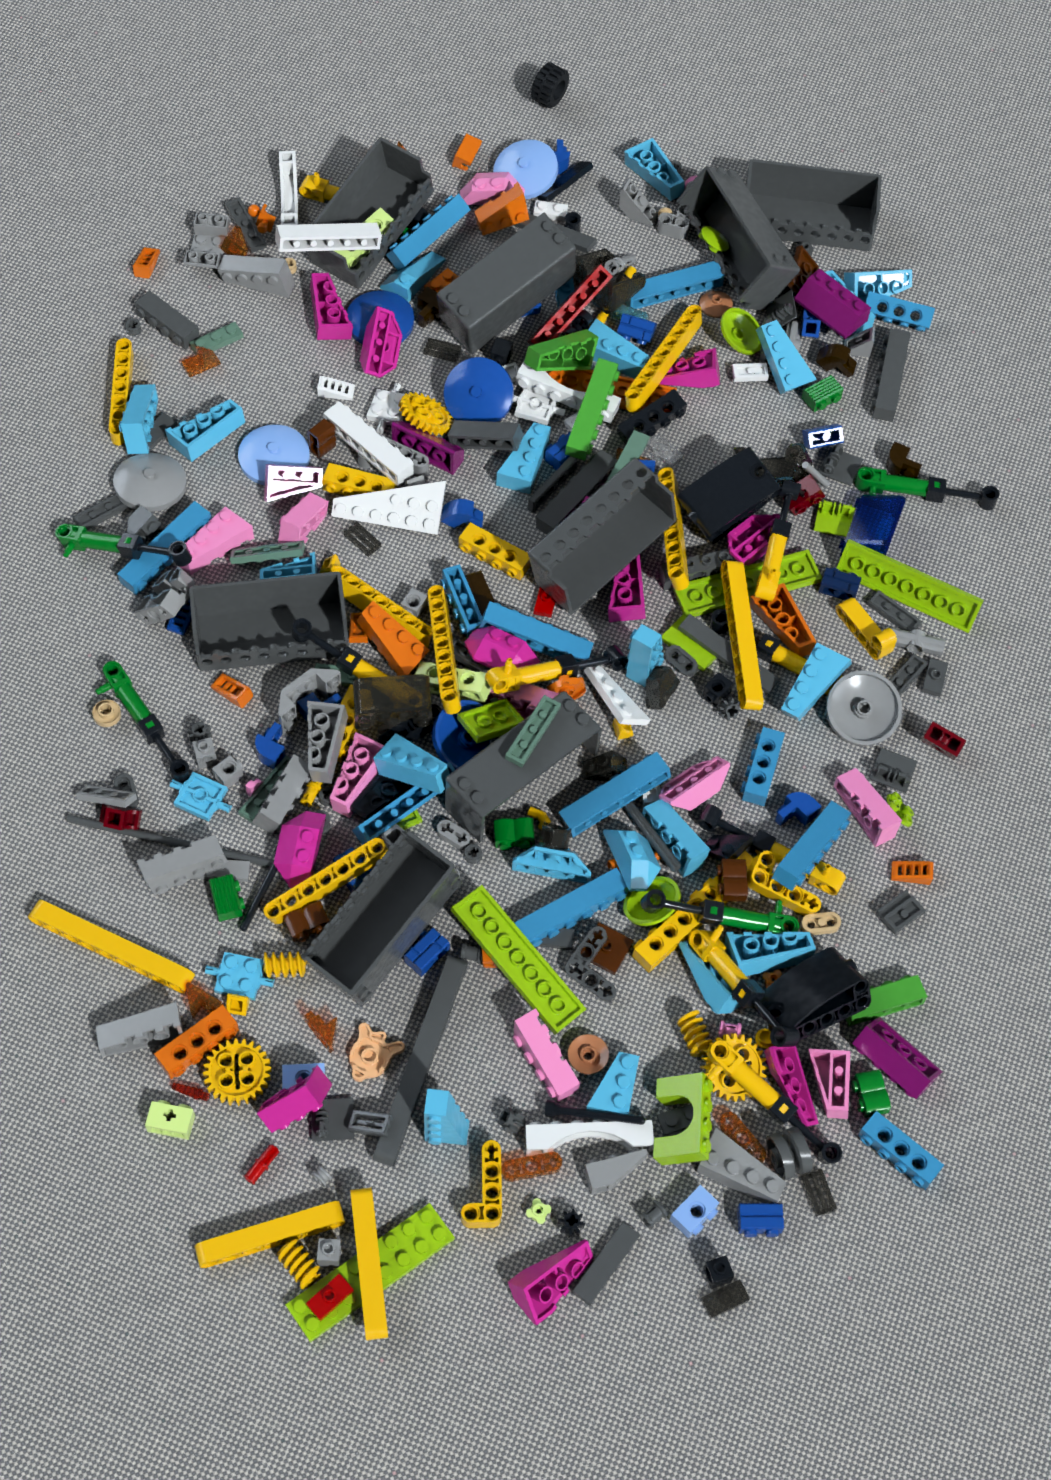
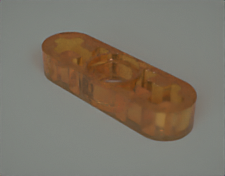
M723 1113L719 1121L720 1129L744 1150L753 1143L754 1145L747 1152L751 1155L753 1151L755 1153L760 1152V1159L755 1158L763 1163L766 1158L764 1147L735 1113ZM726 1119L733 1120L732 1126L730 1124L725 1125ZM745 1134L748 1137V1142L745 1144L739 1143L737 1135Z
M548 1152L507 1160L501 1167V1175L506 1181L513 1182L554 1174L560 1171L562 1158L556 1152ZM553 1158V1160L557 1162L555 1167H552L551 1164L544 1165V1170H541L540 1160H543V1164L549 1163V1159ZM528 1162H535L538 1169L534 1172H529L525 1166ZM519 1164H522V1172L524 1174H520V1170H515L514 1175H510L509 1172L505 1171L508 1170L509 1166H512V1169H519Z

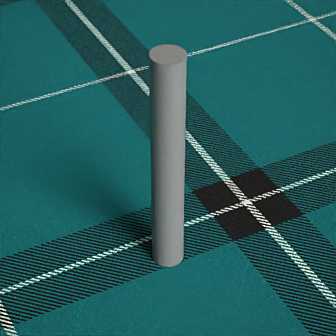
M807 461L802 463V467L824 487L830 485V481Z

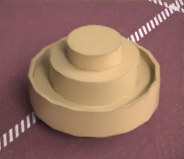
M101 700L93 707V719L101 727H111L117 724L121 718L120 706L113 700Z

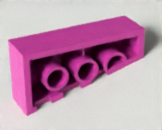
M311 273L310 291L317 340H351L353 325L348 319V314L342 306V301L336 293V288L329 273Z

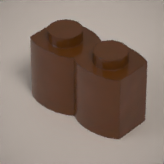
M325 418L307 432L310 452L318 459L336 447V428L331 421H327Z
M721 859L720 865L716 867V876L720 877V883L717 886L718 895H721L722 901L746 902L748 897L746 860Z
M321 901L311 903L302 909L294 910L283 916L284 923L293 942H304L312 934L317 933L320 935L324 930V926L330 922Z

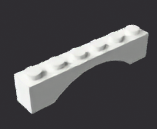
M279 151L281 225L299 224L296 152Z
M524 362L517 372L516 385L576 410L580 409L586 392L570 389L555 381L546 371H535ZM615 395L608 397L610 401L608 409L602 413L604 415L603 421L610 424L618 412L621 398Z
M645 1118L646 1121L643 1125L616 1121L605 1122V1120L600 1119L586 1123L582 1120H575L571 1123L553 1121L550 1124L531 1122L529 1125H525L526 1156L548 1155L555 1148L566 1142L586 1137L610 1140L622 1145L629 1151L635 1148L653 1151L652 1120Z

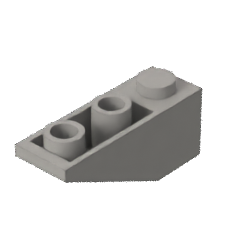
M635 1148L630 1150L628 1154L620 1155V1153L610 1155L605 1160H590L585 1165L584 1172L591 1195L612 1190L646 1160L647 1149Z

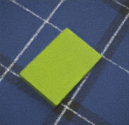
M683 614L662 635V642L669 647L672 645L680 646L696 660L698 668L704 672L717 657L678 630L681 623L686 619L685 614Z
M507 698L457 715V720L476 743L504 735L524 720Z

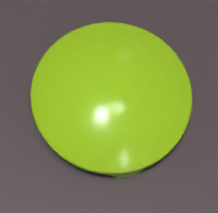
M704 226L701 229L699 237L709 245V249L712 252H724L729 249L728 241L718 230L709 226Z
M896 791L888 794L886 797L887 803L902 819L901 823L906 827L912 826L913 821L911 817L914 815L911 807L903 804L901 796Z

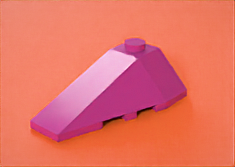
M716 348L693 353L694 356L688 359L684 357L678 359L679 361L672 365L659 384L695 388L720 385V371Z
M772 1046L764 1050L765 1058L767 1059L765 1062L783 1094L798 1107L795 1113L806 1127L819 1124L796 1046Z
M584 1239L522 1270L508 1281L515 1302L533 1324L538 1325L557 1308L556 1303L562 1295L566 1296L568 1294V1287L574 1279L580 1278L594 1259L588 1240Z

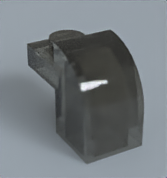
M544 822L539 845L550 849L566 850L569 847L572 829Z

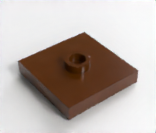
M598 922L597 926L603 927L606 930L607 941L591 963L615 975L632 947L634 940ZM600 931L599 933H593L595 939L592 943L590 940H588L587 943L592 944L596 949L598 946H596L594 943L597 939H603L601 935L602 932ZM584 947L581 951V956L584 958H588L592 954V950L589 947Z

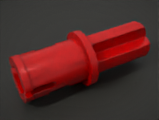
M270 1144L258 1159L255 1158V1163L243 1177L254 1185L265 1170L268 1171V1166L279 1153L278 1148Z

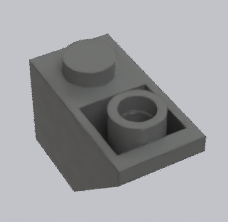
M140 505L128 518L127 533L140 535L145 543L162 523L150 511Z

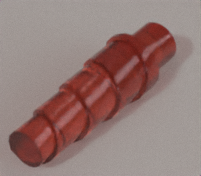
M175 1082L172 1084V1090L193 1099L208 1101L210 1098V1093L204 1092L201 1088Z

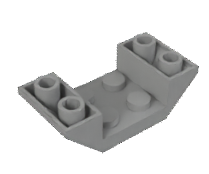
M196 212L193 223L194 238L191 250H186L184 265L218 269L228 245L230 216Z
M310 668L281 690L278 716L283 735L293 731L298 725L297 701L312 692L315 695L319 693L325 700L336 693L341 694L342 685L339 670Z

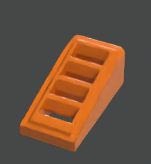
M147 247L142 249L133 264L135 277L147 279L151 277L160 254L159 249Z
M224 673L210 686L211 689L242 709L253 698L250 687Z
M892 861L891 880L930 885L933 880V862ZM898 868H902L901 875H898ZM906 869H910L909 875H906Z

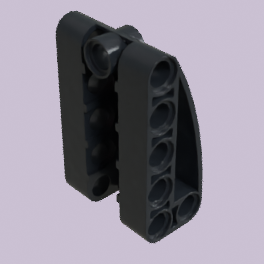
M748 447L693 482L678 494L677 499L687 511L694 524L699 527L711 544H714L779 495L783 489L752 448ZM760 469H763L764 474L760 477H757L756 472Z
M829 947L807 958L779 977L764 990L766 994L761 1000V1003L780 1025L797 1028L800 1041L868 1008L871 1003L869 982L858 972L855 962L851 958L846 960L834 947ZM768 1024V1029L771 1032L773 1028Z

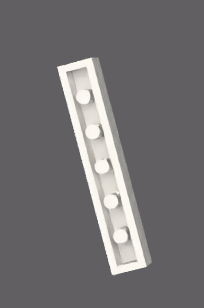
M377 223L276 225L275 241L279 252L380 249L382 237Z
M337 402L323 413L324 418L334 424L336 428L335 434L397 486L414 474L413 461L409 457H405L397 447H393L388 443L384 436L376 433L375 429L372 426H368L360 416H356L351 412L348 406Z

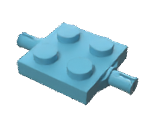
M192 772L189 779L183 784L174 779L170 782V787L179 790L174 806L209 822L214 812L218 809L227 813L232 809V805L222 802L228 788L198 773Z
M224 952L219 968L207 965L205 969V974L215 975L217 978L214 989L215 993L247 996L250 1000L254 1001L261 985L273 988L275 979L263 977V959Z

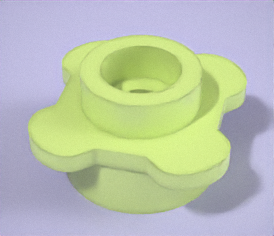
M536 1198L532 1201L531 1208L527 1209L526 1215L538 1224H543L547 1214L551 1213V1206L543 1204L540 1199Z

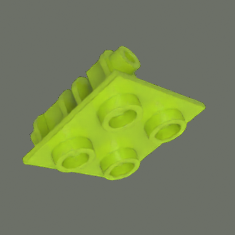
M826 500L820 501L814 531L849 538L855 507L844 504L842 506V503L836 505V502L832 504L833 502Z

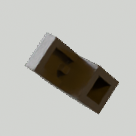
M426 287L417 297V308L421 310L418 314V325L422 328L432 323L434 318L439 321L441 320L437 301L438 292L429 287Z
M829 344L820 348L816 358V362L826 372L837 367L847 377L853 376L857 364L850 356L851 349L841 344Z
M895 441L886 462L888 472L891 475L899 476V474H902L906 477L918 478L922 464L907 459L911 448Z

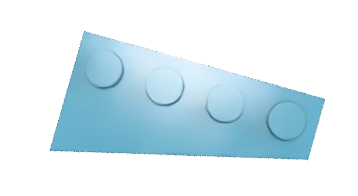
M777 320L756 329L780 395L817 380Z
M229 399L210 408V412L199 413L195 415V419L188 422L182 421L178 427L173 429L171 427L167 428L165 432L169 444L193 462L243 425L245 418L242 407Z
M726 932L724 944L729 957L746 976L796 966L813 956L816 951L810 932H783V934H773L772 932H764V934H752V932L734 934L733 932Z
M427 1089L424 1110L425 1141L433 1145H440L441 1143L467 1145L470 1121L465 1119L464 1112H460V1106L455 1104V1099L451 1093L445 1090Z

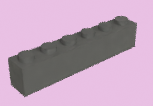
M890 328L889 335L885 334L883 345H886V348L883 347L881 358L884 359L883 361L880 360L878 368L881 374H878L876 378V384L879 385L874 389L873 397L876 400L872 401L870 409L873 411L872 418L893 422L911 332Z
M602 449L597 454H594L587 465H583L579 473L570 479L568 485L565 488L562 487L558 495L548 502L547 507L543 511L540 510L535 518L536 528L546 535L550 533L582 504L586 496L590 497L606 483L618 459Z

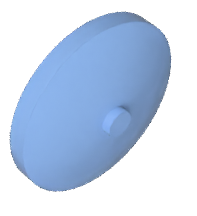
M521 140L509 145L499 154L495 161L493 172H509L525 189V199H531L543 194L552 186L558 174V161L554 151L547 144L538 140Z
M266 425L253 430L242 440L238 450V459L243 473L253 482L265 486L266 464L308 466L310 451L306 439L295 429L284 425Z

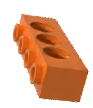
M221 1005L154 1053L155 1059L170 1079L179 1077L186 1071L187 1067L199 1063L205 1054L212 1052V1049L217 1050L219 1048L218 1044H221L226 1039H232L237 1034V1031H239L238 1024L227 1009ZM214 1028L220 1029L217 1034L210 1033ZM203 1041L202 1045L193 1046L194 1042ZM179 1053L186 1054L182 1059L176 1058Z

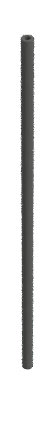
M73 815L67 816V822L171 846L187 848L190 847L191 843L190 841L141 830L124 829L121 831L104 827L100 821ZM223 849L226 858L250 861L252 864L270 867L274 861ZM314 869V874L318 873L320 870Z

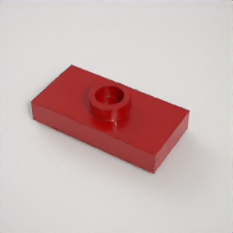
M541 587L533 614L552 618L556 601Z
M338 1274L306 1303V1306L321 1322L351 1295L354 1289Z

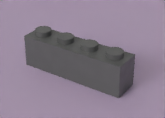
M150 290L135 301L136 314L141 319L144 318L153 328L156 327L165 337L168 336L177 346L180 345L186 350L190 346L189 342L200 338L199 328L196 324Z
M454 420L448 433L450 443L464 449L518 451L524 436L519 423Z

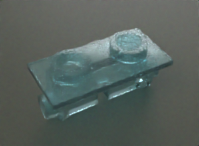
M615 303L612 318L621 320L623 313L645 320L649 318L647 312L623 305V303Z

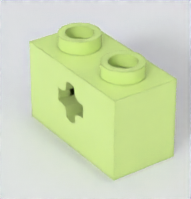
M164 1100L152 1101L145 1127L147 1132L189 1140L195 1113L190 1106L185 1104L175 1106Z

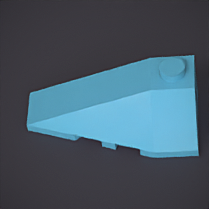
M430 252L391 274L380 285V289L396 293L409 302L443 265L446 258Z
M912 269L844 272V283L848 290H852L858 298L866 303L869 291L891 296L912 287Z
M680 941V949L711 1010L717 1014H727L739 1008L741 1005L731 995L733 990L709 962H703L690 947L688 941Z

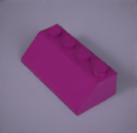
M821 269L808 277L794 298L797 303L844 339L868 321L871 310L869 305Z
M403 420L395 421L391 424L392 440L426 455L429 458V464L454 475L464 461V449L460 446L453 445L443 438L430 435L428 431L423 432L420 428L416 429L415 425H410V423Z
M880 1017L866 1025L852 1043L860 1054L866 1055L876 1068L882 1069L892 1082L898 1083L908 1096L915 1099L920 1097L943 1072Z

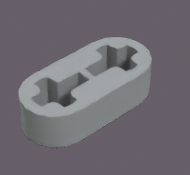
M441 820L438 823L437 834L441 839L459 850H464L470 845V834L450 820ZM449 827V831L442 832V828ZM465 837V841L458 842V838Z

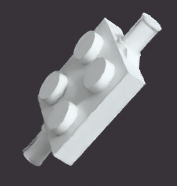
M397 383L394 384L392 391L376 390L366 416L367 420L379 423L376 429L378 433H383L386 425H391L395 421H402L404 419L398 405L405 394L399 393L401 388L399 383L398 385Z
M526 388L523 389L519 396L514 395L513 402L517 403L514 414L516 417L548 425L550 418L554 414L565 415L566 409L556 407L557 401Z

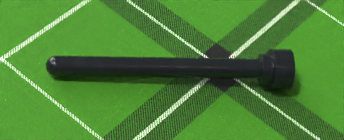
M274 861L240 925V930L243 932L248 929L278 870L274 865Z
M547 1100L545 1104V1117L554 1118L562 1114L643 1125L646 1121L643 1116L560 1106V1103L554 1100Z

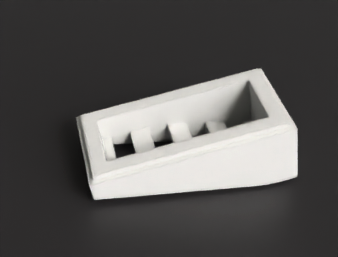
M325 376L319 377L318 397L353 401L354 384Z

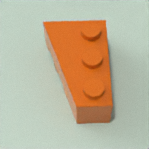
M518 182L507 192L503 191L500 193L501 196L494 201L490 200L474 211L477 225L483 236L529 220L524 192Z

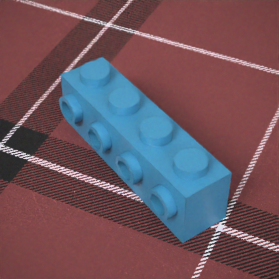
M459 564L442 569L440 583L444 590L447 591L446 597L449 605L452 604L454 608L452 609L454 618L460 622V632L462 635L465 634L467 639L473 630L480 629L479 625L482 615Z

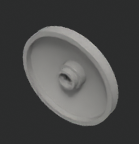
M159 453L138 454L126 459L116 469L113 478L115 493L123 504L135 510L142 505L150 512L161 511L176 504L183 497L187 487L186 473L180 463L167 455Z
M854 671L841 677L832 686L826 700V716L833 731L844 741L857 746H872L886 740L897 729L902 717V702L897 689L886 677L872 671Z

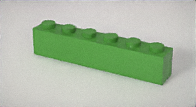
M598 358L566 444L565 455L584 461L587 454L591 455L594 446L591 443L597 439L599 433L597 427L602 425L604 419L602 413L604 410L607 411L610 402L608 397L613 395L615 389L613 383L619 379V364Z

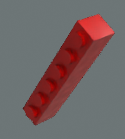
M601 264L597 265L527 342L530 345L557 338L613 276Z

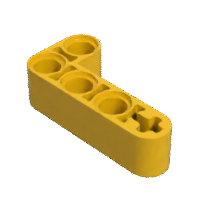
M850 597L835 606L839 618L874 660H879L893 652L897 642L894 631L891 628L881 631L855 598Z
M763 851L754 857L747 872V882L750 889L775 902L781 900L783 906L802 916L814 914L820 910L821 900L816 895L798 886L791 891L772 879V870L776 863V858L771 851ZM761 858L766 860L767 865L762 863ZM754 875L759 877L760 883L755 881ZM772 884L777 887V892L772 889ZM789 893L793 894L794 901L790 898Z
M488 1140L482 1146V1203H468L461 1209V1223L467 1228H495L501 1223V1147L495 1140ZM489 1150H493V1161H489ZM494 1170L497 1172V1175L489 1177L486 1172ZM492 1190L498 1195L495 1198H489L486 1193ZM473 1212L476 1214V1217L470 1220L465 1217V1214ZM489 1212H495L498 1217L489 1219L486 1215Z

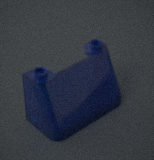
M862 495L861 498L857 497L854 505L857 508L846 539L842 538L839 549H842L840 557L849 539L886 555L907 498L900 495Z

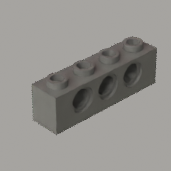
M729 549L688 557L689 581L721 573V564L724 560L734 561L733 556L729 553ZM667 562L661 563L658 577L663 590L673 589L668 576Z

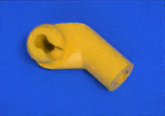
M534 807L529 808L527 815L538 819L540 822L538 828L547 831L548 826L551 825V820L547 813Z

